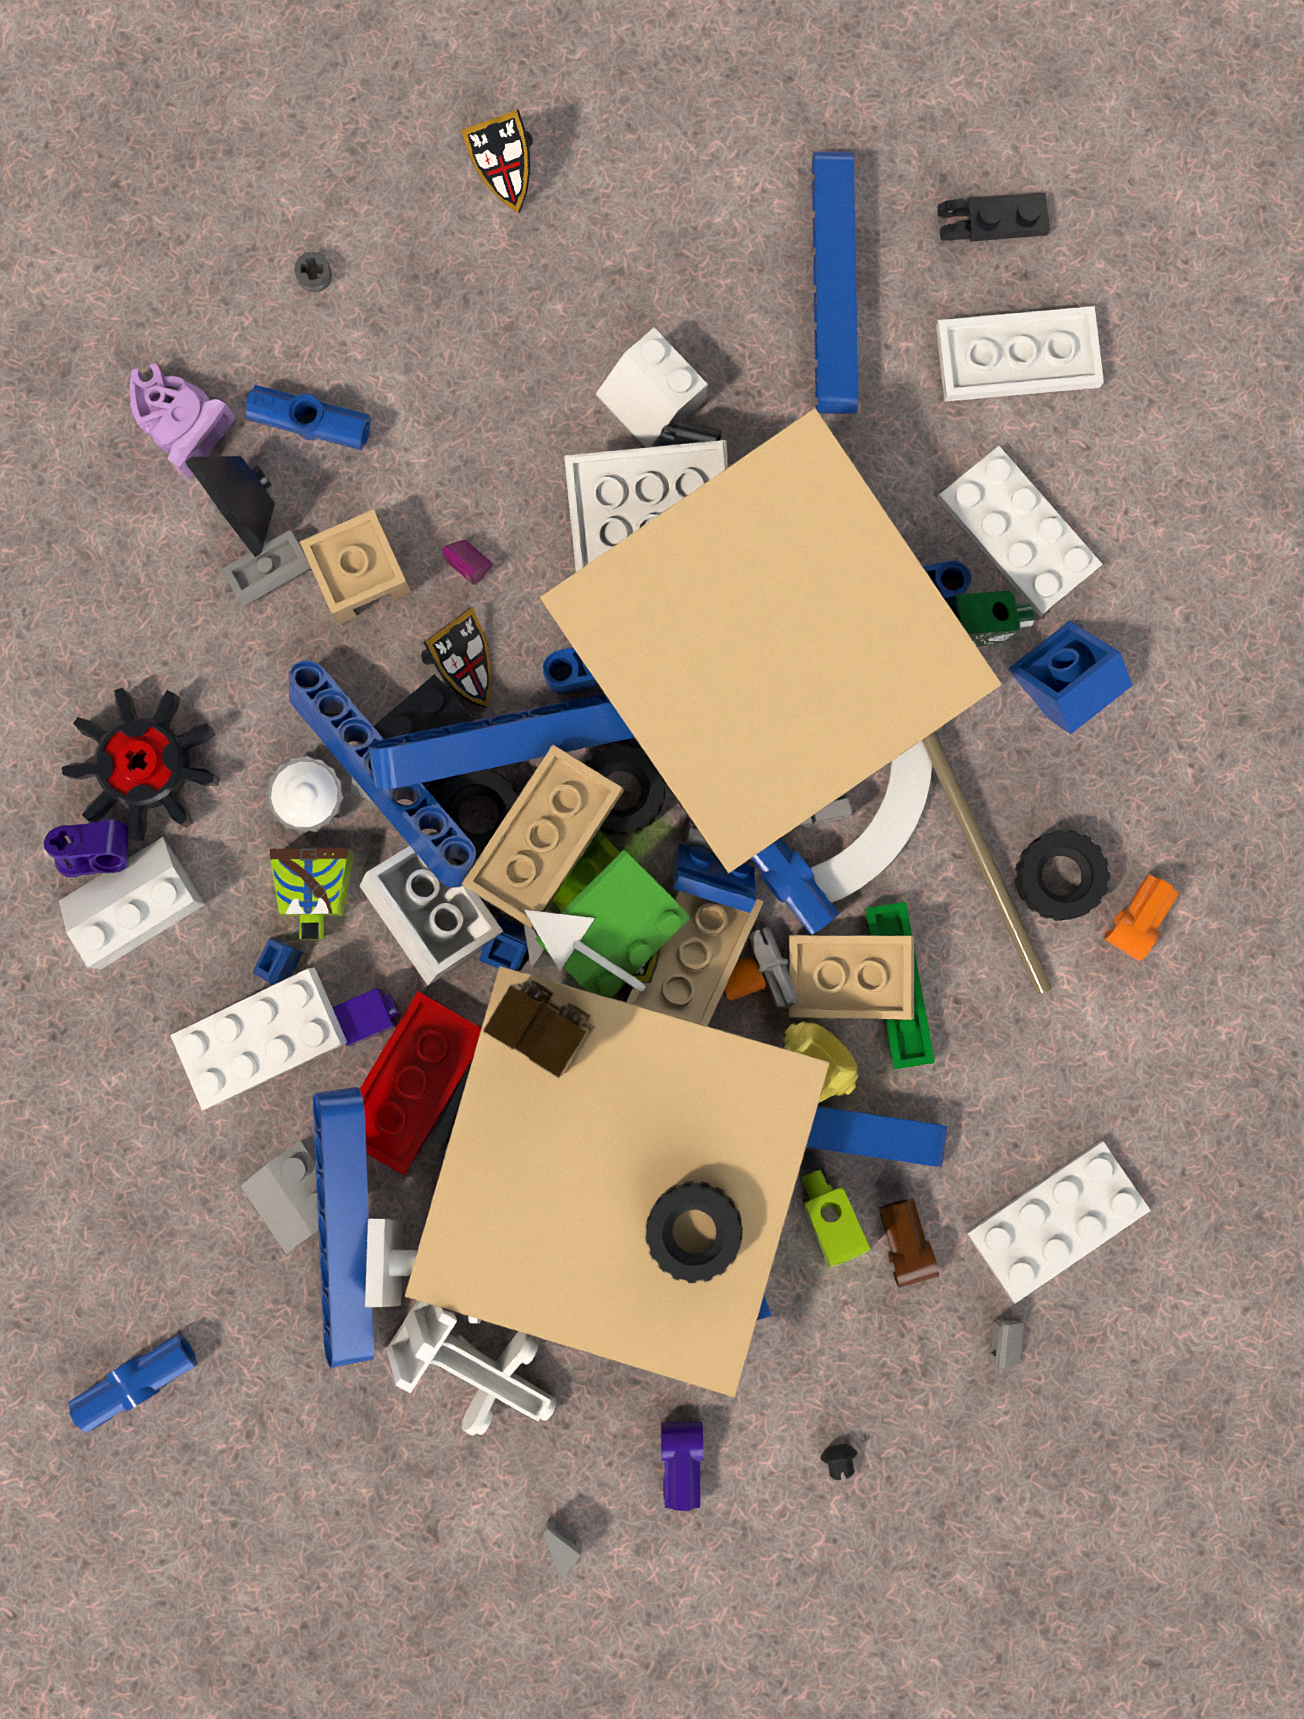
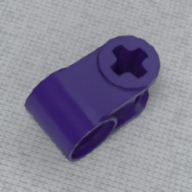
M102 820L96 823L62 825L55 827L45 836L44 848L49 856L55 858L56 869L65 877L74 878L81 875L117 873L127 867L128 829L124 823L116 820ZM65 836H68V837H69L71 843H68V841H67V839L65 838ZM65 860H68L72 867H69Z

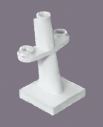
M368 1219L365 1307L401 1306L402 1276H411L418 1250H403V1221ZM468 1316L469 1323H480L481 1321L480 1319Z
M417 1300L386 1348L397 1387L411 1393L428 1365L434 1364L479 1388L462 1421V1430L470 1435H475L476 1433L482 1435L486 1432L492 1421L493 1413L490 1411V1408L495 1398L536 1421L540 1419L546 1421L551 1417L556 1407V1398L513 1373L521 1363L528 1364L534 1358L538 1349V1341L534 1340V1336L518 1331L495 1362L449 1334L457 1322L454 1311Z

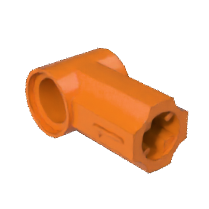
M1147 875L1126 909L1121 910L1112 921L1116 924L1112 931H1106L1104 940L1140 962L1147 956L1159 936L1157 929L1179 895V892L1174 889V886L1163 879Z

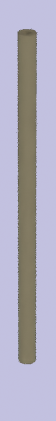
M934 731L924 738L922 743L1037 995L1052 989V986L940 740Z

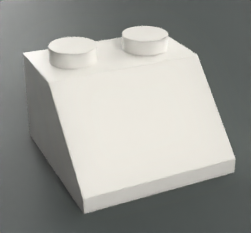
M652 328L623 354L597 391L596 396L645 448L657 445L664 426L668 424L678 426L682 419L685 420L707 400L708 384L655 328Z

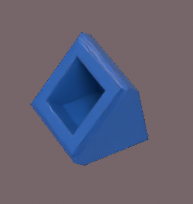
M271 937L253 973L270 984L275 985L291 977L303 952Z

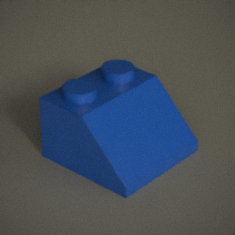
M1068 621L1008 668L1046 717L1070 735L1133 686L1120 651L1071 621Z

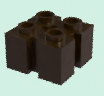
M531 980L530 983L525 981V983L510 985L483 1032L512 1050H517L527 1056L533 1063L560 1078L570 1070L595 1029V1026L587 1022L590 1015L571 1003L563 1004L562 1007L558 1006L551 1000L554 993L536 981Z

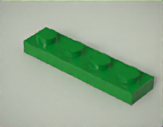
M906 901L864 909L869 936H912ZM915 949L914 1019H884L892 1070L935 1063Z

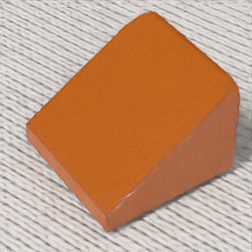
M746 957L736 962L723 991L727 1000H735L765 989V986H767L762 974L758 971L759 967L753 957Z

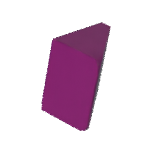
M466 540L448 544L442 549L446 563L472 585H476L493 565L489 559Z

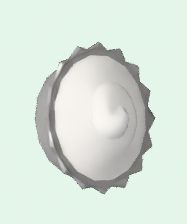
M309 755L302 758L292 757L287 763L279 764L276 773L269 776V786L265 790L268 798L266 808L273 813L274 821L282 823L286 830H296L300 834L307 831L317 832L322 826L331 824L333 817L340 812V803L344 799V794L341 790L343 781L337 777L335 768L328 766L323 759H314Z

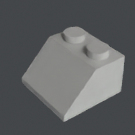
M310 1138L298 1141L271 1160L240 1186L286 1254L318 1232L315 1147Z

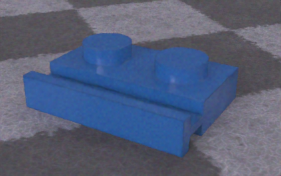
M679 843L673 856V879H675L673 889L751 913L756 902V897L754 896L756 891L754 867L743 863L728 873L716 855L711 854L702 847H689Z

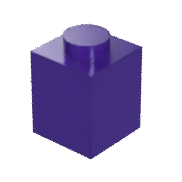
M379 988L332 1007L346 1038V1046H354L396 1028L397 1024L394 1018L400 1016L398 1006L392 994L384 995L383 990Z

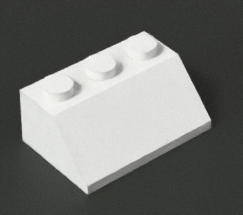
M433 831L428 835H435V832ZM408 846L366 872L360 884V888L428 986L464 963L503 932L479 895L464 886L452 888L441 883L411 846ZM453 858L447 860L450 864L457 865Z
M161 837L129 857L127 867L121 872L103 873L59 900L67 935L88 968L95 969L105 968L205 905L165 837Z

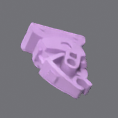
M156 363L149 365L153 371V377L147 382H143L144 376L138 368L133 369L130 378V407L138 426L145 433L151 434L154 438L153 442L166 453L170 451L167 460L190 480L194 474L185 461L191 457H207L237 417L227 404L218 399L210 400L199 387L187 383L179 377L165 376Z

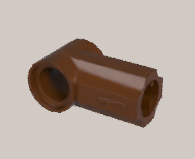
M914 1199L900 1200L878 1207L891 1250L888 1251L890 1263L893 1262L895 1272H893L898 1288L939 1277L935 1255L930 1242L925 1240Z

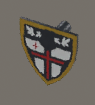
M518 109L461 130L474 167L485 185L502 203L517 213L521 211L528 192L530 179L529 147L533 143L531 134L525 131Z
M470 607L423 642L426 649L422 651L421 658L426 665L434 664L441 677L457 694L471 703L486 708L489 705L491 692V663L481 625L473 608Z

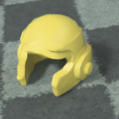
M804 1021L797 1025L791 1024L786 1029V1036L783 1040L785 1043L784 1049L830 1062L819 1102L835 1094L837 1096H841L844 1093L849 1095L856 1088L855 1082L859 1076L857 1074L856 1060L846 1046L828 1029L817 1023H805Z

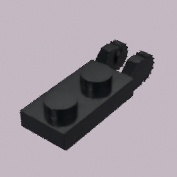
M1046 193L968 199V201L964 199L946 200L937 206L940 218L967 216L968 223L958 222L941 227L940 239L942 241L970 239V242L1046 236L1050 230Z

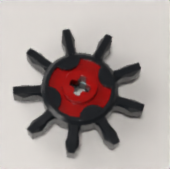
M123 688L114 690L115 704L120 713L121 722L111 727L107 732L90 720L80 717L76 718L73 723L84 736L94 739L98 743L94 761L86 763L75 762L61 768L62 775L70 779L83 780L97 777L103 791L82 813V816L90 822L96 823L107 814L117 802L129 806L130 809L127 824L128 838L135 841H144L148 809L164 805L171 819L187 828L193 824L188 810L176 797L186 781L195 782L202 786L219 785L220 778L206 769L189 767L188 750L207 742L215 736L213 728L206 723L195 726L181 735H177L169 728L170 722L180 702V697L167 690L154 717L149 719L137 717L135 702L128 691ZM139 757L144 758V761L148 764L144 770L140 769V766L136 763Z

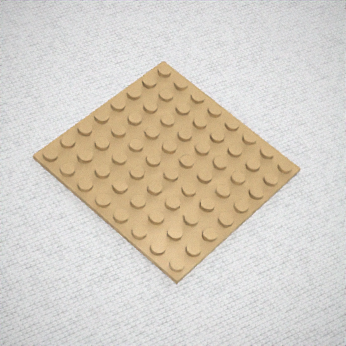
M816 408L539 597L728 873L1002 685Z
M500 966L405 1297L735 1398L830 1062ZM531 980L536 981L554 993L551 1000L558 1006L562 1007L563 1004L571 1003L590 1015L587 1022L595 1026V1029L570 1070L560 1078L533 1063L527 1056L517 1050H512L483 1032L510 985L525 983V981L530 983ZM687 1181H693V1183H701L702 1181L709 1183V1186L714 1188L719 1187L728 1198H732L737 1211L741 1215L743 1227L742 1243L737 1253V1258L733 1264L727 1267L726 1272L721 1276L719 1274L714 1276L712 1280L707 1282L702 1280L696 1281V1283H687V1280L680 1279L678 1281L671 1278L672 1275L666 1271L664 1273L658 1268L659 1264L655 1259L652 1260L649 1254V1245H646V1223L657 1199L676 1184L680 1186ZM689 1210L682 1213L675 1220L673 1237L677 1245L684 1251L700 1253L707 1250L713 1244L716 1237V1227L711 1217L699 1210Z

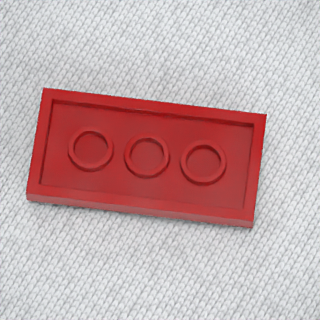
M417 991L360 1087L365 1111L366 1154L403 1176L408 1172L451 1099L468 1065L472 1063L482 1027L421 991Z

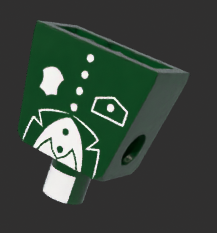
M1010 590L959 594L947 602L976 647L1002 643L1017 633L1021 627H1029L1034 623V610L1031 603L1016 604L1014 593Z

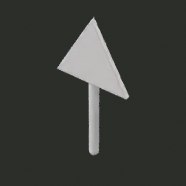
M525 910L559 971L574 949H577L637 990L643 991L645 989L644 983L580 942L595 918Z

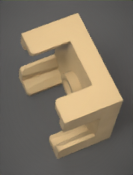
M374 509L300 541L329 610L339 624L357 617L353 609L389 593L393 600L412 593Z

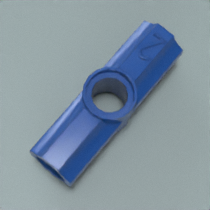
M255 385L250 390L247 398L246 418L248 421L297 433L306 440L314 441L319 439L361 451L367 444L371 417L368 414L320 402L311 394L296 396ZM308 412L317 413L315 420L311 423H300L304 414Z
M779 838L750 858L762 872L760 876L769 890L781 903H786L810 935L825 927L839 915L835 909L836 907L828 900L825 893L813 880L815 876L810 867L795 850L788 848L782 838Z
M180 1333L155 1347L154 1350L143 1357L138 1355L106 1375L107 1379L67 1402L70 1409L69 1414L74 1424L84 1433H87L112 1419L113 1416L125 1410L127 1412L160 1392V1387L198 1365L193 1349Z

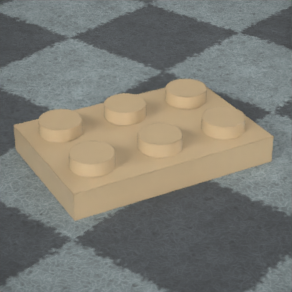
M789 935V975L799 998L796 1004L789 1007V1017L914 1019V936Z

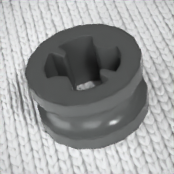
M308 252L297 259L294 271L303 289L316 293L323 291L329 286L332 280V272L328 261L323 255L317 252ZM317 265L319 271L323 272L322 274L317 273L318 278L310 280L307 273H304L305 270L310 272L309 266Z

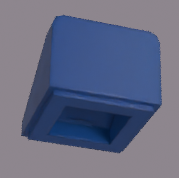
M499 916L496 921L503 932L483 947L479 960L497 969L502 966L518 971L528 950L525 928Z

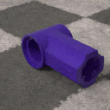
M661 1422V1461H664L663 1499L665 1508L674 1509L675 1511H690L700 1508V1461H703V1422Z

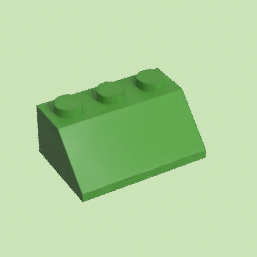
M625 850L560 913L595 918L580 942L631 976L691 918L672 896ZM538 935L535 940L548 952ZM574 949L563 966L586 991L612 998L626 983L577 949Z

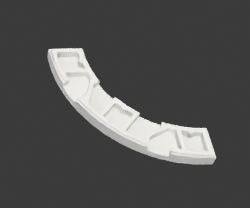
M922 740L890 762V776L886 793L877 813L862 835L838 855L810 868L815 876L813 880L831 903L857 891L879 875L894 860L915 829L925 806L932 771V762Z

